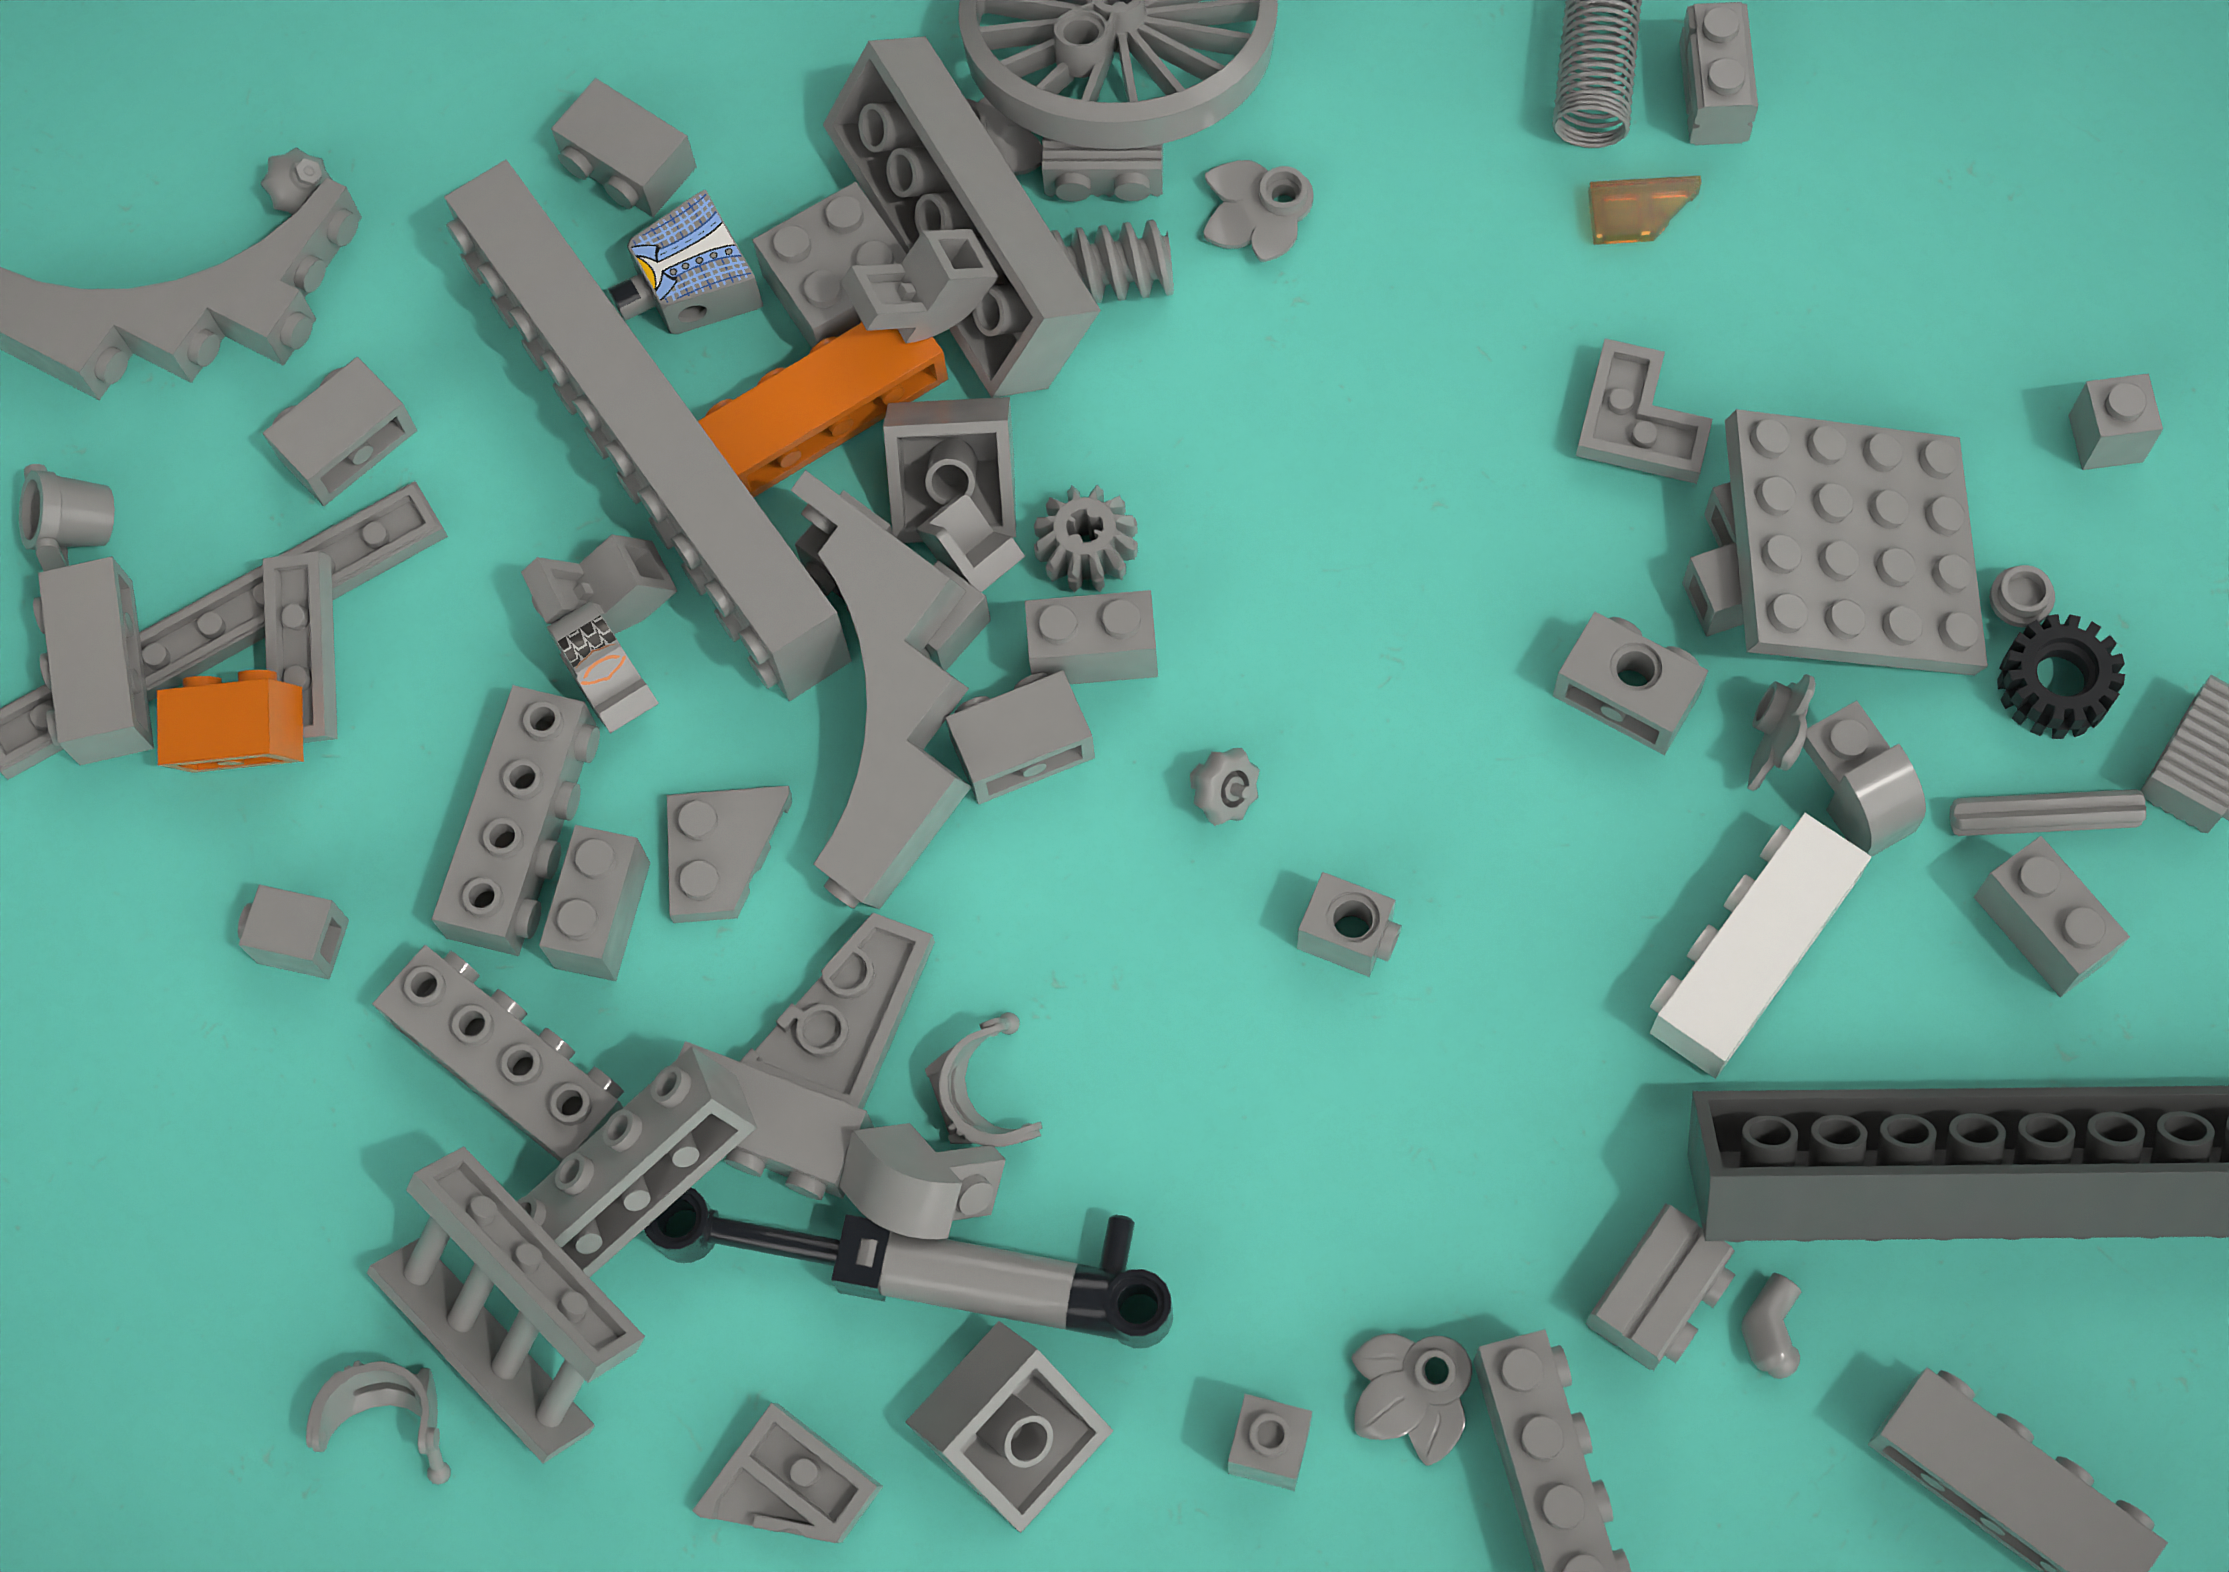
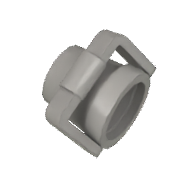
M31 464L25 467V481L19 504L20 535L25 548L36 551L43 571L69 566L67 547L105 546L109 542L115 513L114 498L109 486L56 476L54 472H48L47 468L42 464Z

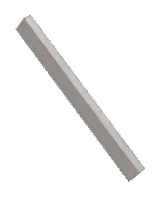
M414 481L279 556L314 551L331 555L332 597L334 600L448 536L418 484ZM263 565L139 632L148 702L157 698V690L175 688L183 683V678L197 676L265 638ZM46 684L0 709V773L8 780L63 750L61 746L56 747L49 735L46 714L48 710L54 709L52 690H49Z

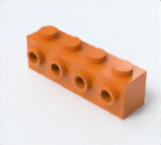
M861 321L859 325L839 337H828L820 341L811 349L809 355L789 367L777 368L768 372L760 379L757 386L739 397L718 402L698 422L754 498L884 419L888 403L912 402L947 381L948 374L944 353L933 337L917 342L905 343L898 329L867 331Z

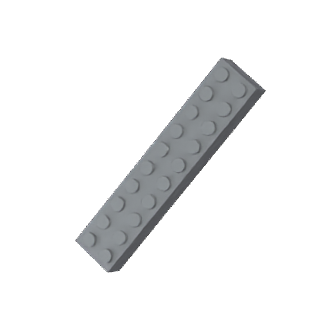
M507 159L444 196L454 218L446 226L454 241L463 252L460 254V257L478 285L483 283L487 285L493 294L490 297L491 301L509 328L517 327L524 338L521 342L540 371L548 370L555 381L552 385L571 415L578 412L587 426L584 428L585 433L603 459L611 458L619 470L616 475L635 504L642 501L651 515L648 520L661 542L668 550L675 547L684 561L681 564L682 569L694 588L701 596L706 592L717 607L714 613L726 633L734 642L741 639L750 653V656L747 657L748 661L765 687L769 689L777 684L790 702L850 663L852 660L837 611Z

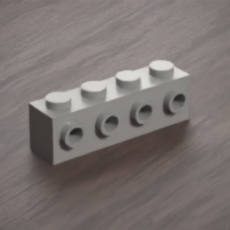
M515 685L512 686L432 916V921L446 939L519 956L524 939H531L534 936L541 916V903L538 901L544 880L552 879L559 865L561 845L557 841L564 820L571 821L576 814L581 793L580 785L577 782L584 762H592L599 744L600 730L596 726L585 702Z
M424 945L372 1004L390 1024L561 1163L565 1157L574 1153L604 1126L615 1112L623 1108L617 1099L624 1091L597 1067L594 1066L586 1075L569 1060L576 1052L550 1029L545 1028L538 1036L521 1021L525 1018L527 1012L503 991L497 989L491 997L474 984L480 975L457 954L450 951L444 958H441L428 946Z
M691 1046L670 1066L659 1072L656 1078L625 1107L615 1112L607 1123L574 1153L565 1157L560 1165L530 1193L517 1201L518 1204L590 1278L757 1128L737 1076Z
M1545 1329L1479 1346L1473 1362L1535 1572H1631L1624 1550L1621 1548L1612 1551L1604 1523L1613 1521L1612 1507L1603 1481L1591 1482L1584 1458L1585 1454L1592 1453L1591 1438L1582 1413L1571 1414L1563 1388L1572 1385V1378L1562 1346L1551 1347Z
M1925 1368L1917 1375L1867 1444L2040 1572H2149L2168 1543L2152 1531L2155 1524L2143 1511L2123 1500H2117L2116 1503L2110 1501L2091 1487L2094 1479L2081 1466L2065 1457L2058 1456L2054 1460L2032 1444L2034 1435L2023 1424L2003 1413H1998L1996 1417L1972 1400L1975 1397V1393L1965 1382L1943 1370L1936 1374L1929 1368Z

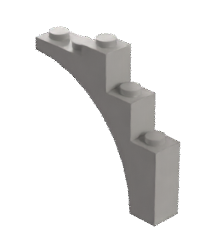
M326 178L294 215L262 241L219 265L174 281L129 289H79L39 282L0 267V349L98 400L101 399L111 384L116 383L123 376L128 360L133 353L192 383L200 370L208 366L215 359L220 348V342L225 336L284 366L293 351L301 348L307 342L313 323L316 320L305 297L308 293L315 291L319 287L325 276L326 267L340 247L347 245L353 239L358 228V222L362 217L347 187Z

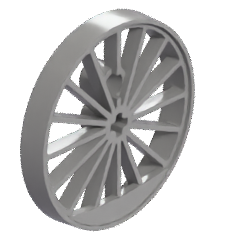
M960 0L959 26L969 70L976 85L986 99L1007 118L1033 133L1058 142L1097 149H1131L1164 144L1190 136L1217 123L1238 108L1255 90L1268 67L1273 49L1278 3L1277 0H1216L1200 2L1202 0ZM984 13L1031 20L980 27V21ZM1257 21L1252 34L1208 27L1209 25ZM1036 45L1001 61L991 51L993 49ZM1191 48L1235 55V57L1226 66H1223ZM1129 51L1166 96L1138 101ZM1117 52L1119 53L1127 102H1097L1113 57ZM1160 58L1203 81L1184 89ZM1054 63L1057 64V67L1036 86L1021 78ZM1075 77H1090L1081 100L1058 95Z

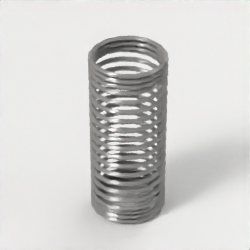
M1565 0L1562 44L1560 46L1561 53L1559 55L1560 62L1558 64L1559 71L1556 82V106L1552 122L1554 132L1564 141L1586 148H1602L1614 145L1627 136L1630 130V114L1632 112L1630 106L1633 103L1631 97L1633 95L1632 87L1634 86L1633 78L1635 76L1634 69L1637 58L1636 50L1638 48L1641 0ZM1591 12H1609L1619 15L1601 16ZM1584 15L1586 18L1582 19L1578 16ZM1627 18L1628 21L1625 22V21H1623V20H1621V19ZM1591 21H1608L1618 24H1597ZM1584 24L1585 27H1582V28H1581V27L1578 26V25ZM1626 27V28H1628V29L1624 31V30H1622V29H1620V28ZM1591 30H1606L1617 33H1596ZM1583 33V34H1585V36H1582V37H1581V36H1579V35H1577V34ZM1626 36L1627 38L1623 40L1619 37ZM1591 39H1605L1615 42H1596ZM1582 42V43H1584V45H1581V46H1580V45H1578V44H1576V43ZM1619 45H1625L1626 47L1622 49V48L1617 47V46H1619ZM1592 48H1603V49H1610V50H1614V51H1596V50H1591V49H1592ZM1581 51L1583 54L1579 55L1575 52ZM1618 54H1624L1625 56L1621 58V57L1616 56V55H1618ZM1593 57H1601V58H1608V59H1613V60H1595V59H1591V58H1593ZM1581 60L1583 63L1578 64L1575 61ZM1623 63L1624 65L1620 67L1615 64ZM1599 66L1612 69H1594L1590 67ZM1580 69V70H1582L1583 72H1579V73H1578V72H1576V71H1574V70ZM1616 72H1621V73H1623V74L1620 75V76H1618V75H1616V74H1614V73H1616ZM1596 75H1597V76H1604V77H1610V78H1594V77H1589V76H1596ZM1579 78L1582 81L1577 82L1573 79ZM1620 81V82H1622V83L1619 84V85H1617V84L1612 83V82ZM1589 85H1601L1608 87H1593ZM1578 87V88L1584 89V90L1576 91V90H1574L1573 88ZM1619 90L1621 93L1616 94L1611 91ZM1578 110H1599L1608 112V114H1590ZM1571 112L1577 116L1589 119H1608L1618 117L1619 119L1608 123H1589L1577 120L1567 115V113ZM1563 116L1566 120L1576 125L1588 128H1608L1616 126L1621 122L1623 123L1620 127L1607 132H1587L1566 124L1561 117Z

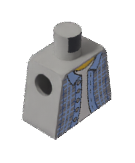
M706 189L697 193L630 239L627 247L637 275L608 288L614 304L624 321L656 307L666 327L672 334L687 332L763 307L756 278Z

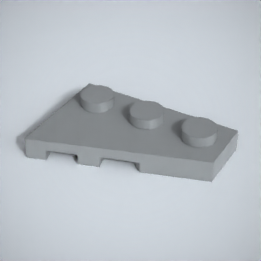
M872 913L821 970L822 976L796 1005L791 1004L776 1020L777 1026L755 1050L751 1048L740 1062L863 1109L934 946L933 934Z

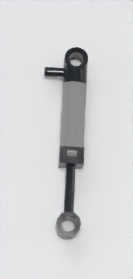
M691 1187L644 1229L646 1236L666 1258L677 1263H692L702 1259L714 1248L715 1244L834 1266L831 1281L839 1293L884 1302L886 1296L1118 1339L1122 1344L1132 1348H1148L1158 1344L1169 1333L1173 1323L1172 1299L1166 1283L1157 1274L1145 1269H1130L1126 1271L1135 1223L1130 1217L1123 1215H1112L1108 1219L1099 1267L948 1239L913 1238L889 1231L868 1218L848 1214L845 1216L840 1240L720 1218L718 1210H713L706 1200ZM682 1210L695 1212L696 1222L688 1234L679 1238H671L666 1235V1225L675 1213ZM1136 1294L1147 1295L1158 1305L1155 1315L1143 1324L1130 1323L1120 1315L1122 1304L1129 1297Z

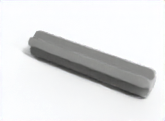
M2137 789L1957 798L1950 806L1951 828L1953 833L1958 836L2136 828L2146 820L2145 798L2143 793Z

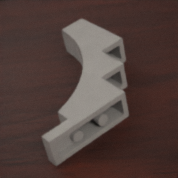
M805 470L790 491L808 503L801 515L830 536L818 552V555L836 581L850 611L861 648L867 700L865 738L858 773L847 806L831 838L813 865L830 877L824 884V887L849 907L855 909L858 903L862 902L880 909L971 789L969 784L923 750L944 723L945 717L950 715L969 689L921 652L966 593V590Z

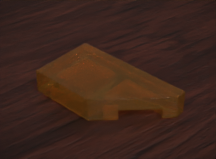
M1701 175L1590 182L1588 198L1593 244L1654 241L1669 226L1670 220L1688 201L1692 202L1699 194L1702 184Z

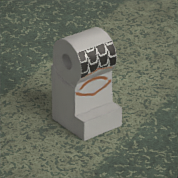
M591 601L546 627L561 652L559 654L591 708L610 733L659 704Z

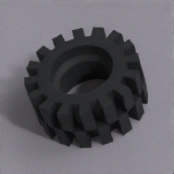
M2058 614L2048 615L2042 625L2036 619L2027 625L2023 634L2019 632L2003 658L1999 668L2002 672L1997 678L1998 689H2006L2000 700L2005 709L2013 705L2016 706L2017 711L2012 719L2019 725L2027 718L2035 722L2030 731L2031 733L2041 736L2046 727L2052 728V739H2064L2069 730H2072L2074 737L2083 735L2090 725L2095 728L2102 721L2120 695L2118 692L2124 685L2125 674L2119 673L2125 664L2122 653L2111 655L2112 650L2117 644L2116 641L2109 635L2100 642L2096 635L2101 626L2091 621L2085 631L2078 628L2081 617L2070 614L2064 624H2060ZM2050 657H2059L2070 661L2083 674V690L2069 697L2060 696L2049 691L2038 679V664Z

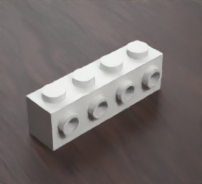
M1807 813L1803 814L1792 831L1783 825L1777 829L1760 854V857L1768 862L1766 867L1756 880L1746 874L1742 877L1724 904V907L1732 912L1720 930H1717L1710 924L1704 929L1687 954V957L1695 962L1694 966L1683 981L1671 975L1650 1005L1651 1009L1659 1013L1650 1034L1715 1079L1857 883L1872 857Z

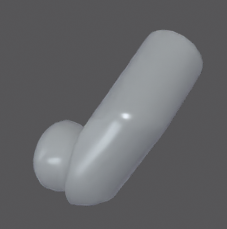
M1773 1273L1743 1317L1741 1330L1751 1360L1761 1371H1767L1773 1378L1783 1379L1791 1376L1797 1370L1800 1363L1799 1351L1792 1346L1784 1318L1801 1294V1289L1791 1280L1778 1273Z

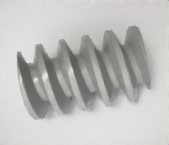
M1154 220L1146 221L1142 238L1139 239L1132 225L1129 222L1123 223L1118 241L1113 240L1106 225H1099L1093 244L1089 243L1081 227L1074 229L1070 246H1065L1057 230H1051L1054 238L1096 303L1102 302L1105 287L1110 284L1118 300L1124 301L1130 282H1135L1142 298H1149L1153 281L1159 279L1166 295H1173L1174 284L1168 231L1166 236H1162Z

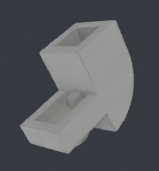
M972 229L922 231L902 263L851 266L842 279L841 284L867 331L898 329L905 343H912L936 336L962 321L979 305L997 280L998 275Z
M1731 482L1712 488L1704 514L1719 548L1690 557L1682 582L1706 637L1744 624Z
M613 534L579 564L537 557L521 571L532 594V603L536 611L544 618L545 623L552 624L591 601L613 634L643 621L677 592L653 541Z
M1857 700L1807 728L1803 748L1835 792L1826 811L1849 842L1870 856H1874L1917 831L1925 817L1926 803L1915 769L1899 743L1890 748Z
M910 1123L852 1130L839 1187L864 1216L889 1231L920 1239H948L952 1221L992 1214L1006 1159L993 1145L935 1152Z

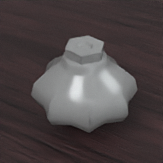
M296 147L286 154L268 158V172L261 181V185L271 196L275 210L286 211L294 215L326 178L333 179L326 172L322 158L309 156Z
M1232 748L1224 753L1212 752L1204 765L1199 763L1190 773L1191 788L1196 789L1194 804L1204 811L1208 821L1214 826L1223 824L1228 820H1243L1248 807L1258 798L1256 783L1260 772L1259 768L1249 761L1246 752L1242 748Z

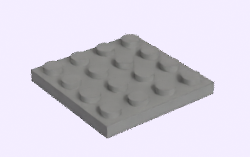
M1738 409L1725 420L1747 652L1973 676L1988 667L1960 437Z

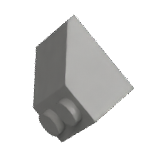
M1010 397L888 403L883 430L893 536L902 543L924 542L915 529L958 494H965L972 499L994 532L1015 538V469Z
M1000 1321L993 1326L906 1420L910 1428L954 1472L1020 1533L1113 1432L1112 1428L1036 1347Z

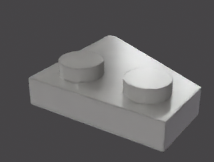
M789 786L667 795L669 912L673 923L738 918L750 893L749 883L753 875L761 870L771 849L769 841L783 812L788 813L792 805V793Z
M771 1403L692 1511L702 1518L718 1519L750 1525L759 1529L802 1535L806 1538L842 1543L883 1486L780 1404Z

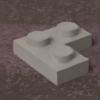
M1605 339L1576 456L1697 484L1713 419L1652 405L1665 354L1664 351Z

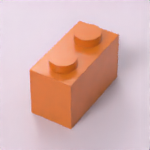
M245 670L238 672V681L222 683L221 678L213 676H191L183 678V687L157 690L158 765L197 773L304 762L302 687L278 681L277 672Z

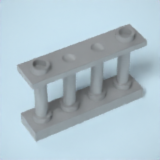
M463 1146L414 1172L406 1191L430 1215L420 1238L371 1264L367 1274L544 1464L590 1434L595 1426L573 1402L584 1380L589 1383L634 1355L645 1336ZM450 1237L474 1262L464 1285L440 1260ZM494 1284L519 1310L509 1332L484 1307ZM539 1332L565 1359L554 1380L528 1354Z

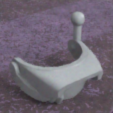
M1006 1012L1000 1017L979 1024L981 1030L971 1033L960 1040L954 1047L943 1053L925 1069L946 1124L951 1144H979L982 1146L1004 1147L1020 1142L1023 1143L1041 1136L1039 1131L1043 1128L1041 1121L1034 1124L1026 1123L1020 1129H1006L992 1125L977 1113L967 1094L965 1076L971 1055L988 1037H994L999 1032L1007 1035L1015 1033L1020 1026L1017 1015Z
M358 1360L354 1362L352 1367L348 1365L344 1371L336 1372L320 1389L312 1403L306 1430L307 1446L312 1448L314 1452H324L331 1435L350 1416L373 1407L391 1405L407 1408L421 1417L418 1449L420 1454H427L430 1465L427 1469L428 1479L437 1485L448 1481L451 1476V1469L446 1462H443L439 1448L440 1433L437 1428V1393L433 1374L429 1368H421L418 1374H413L402 1366L393 1363L378 1361L362 1364Z

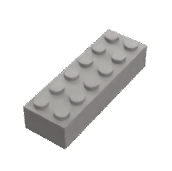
M926 36L868 41L823 123L824 128L869 201L906 254H908L922 231L973 230L998 278L979 305L967 317L949 330L991 398L1048 389L1101 309Z

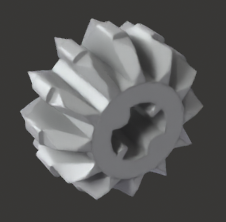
M1098 484L1090 492L1089 497L1080 498V492L1071 485L1068 490V502L1066 504L1049 497V501L1046 504L1048 516L1038 517L1034 524L1035 535L1040 538L1034 544V550L1037 560L1048 562L1046 571L1047 576L1051 578L1052 582L1068 575V586L1075 593L1081 587L1083 580L1092 579V586L1099 592L1105 586V574L1122 580L1126 574V564L1124 561L1135 560L1138 553L1137 542L1133 539L1135 534L1138 533L1137 521L1133 515H1124L1126 508L1125 502L1121 497L1117 496L1104 502L1103 489ZM1089 535L1091 542L1083 543L1081 536Z

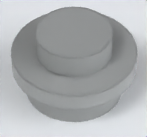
M2021 565L2008 568L1996 577L1990 589L1989 599L1993 611L2002 621L2016 627H2027L2028 624L2036 619L2041 623L2050 614L2055 603V591L2050 579L2043 571L2033 566Z

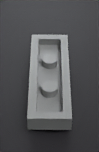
M314 551L263 558L266 670L277 672L278 681L302 687L303 743L338 739L331 555Z

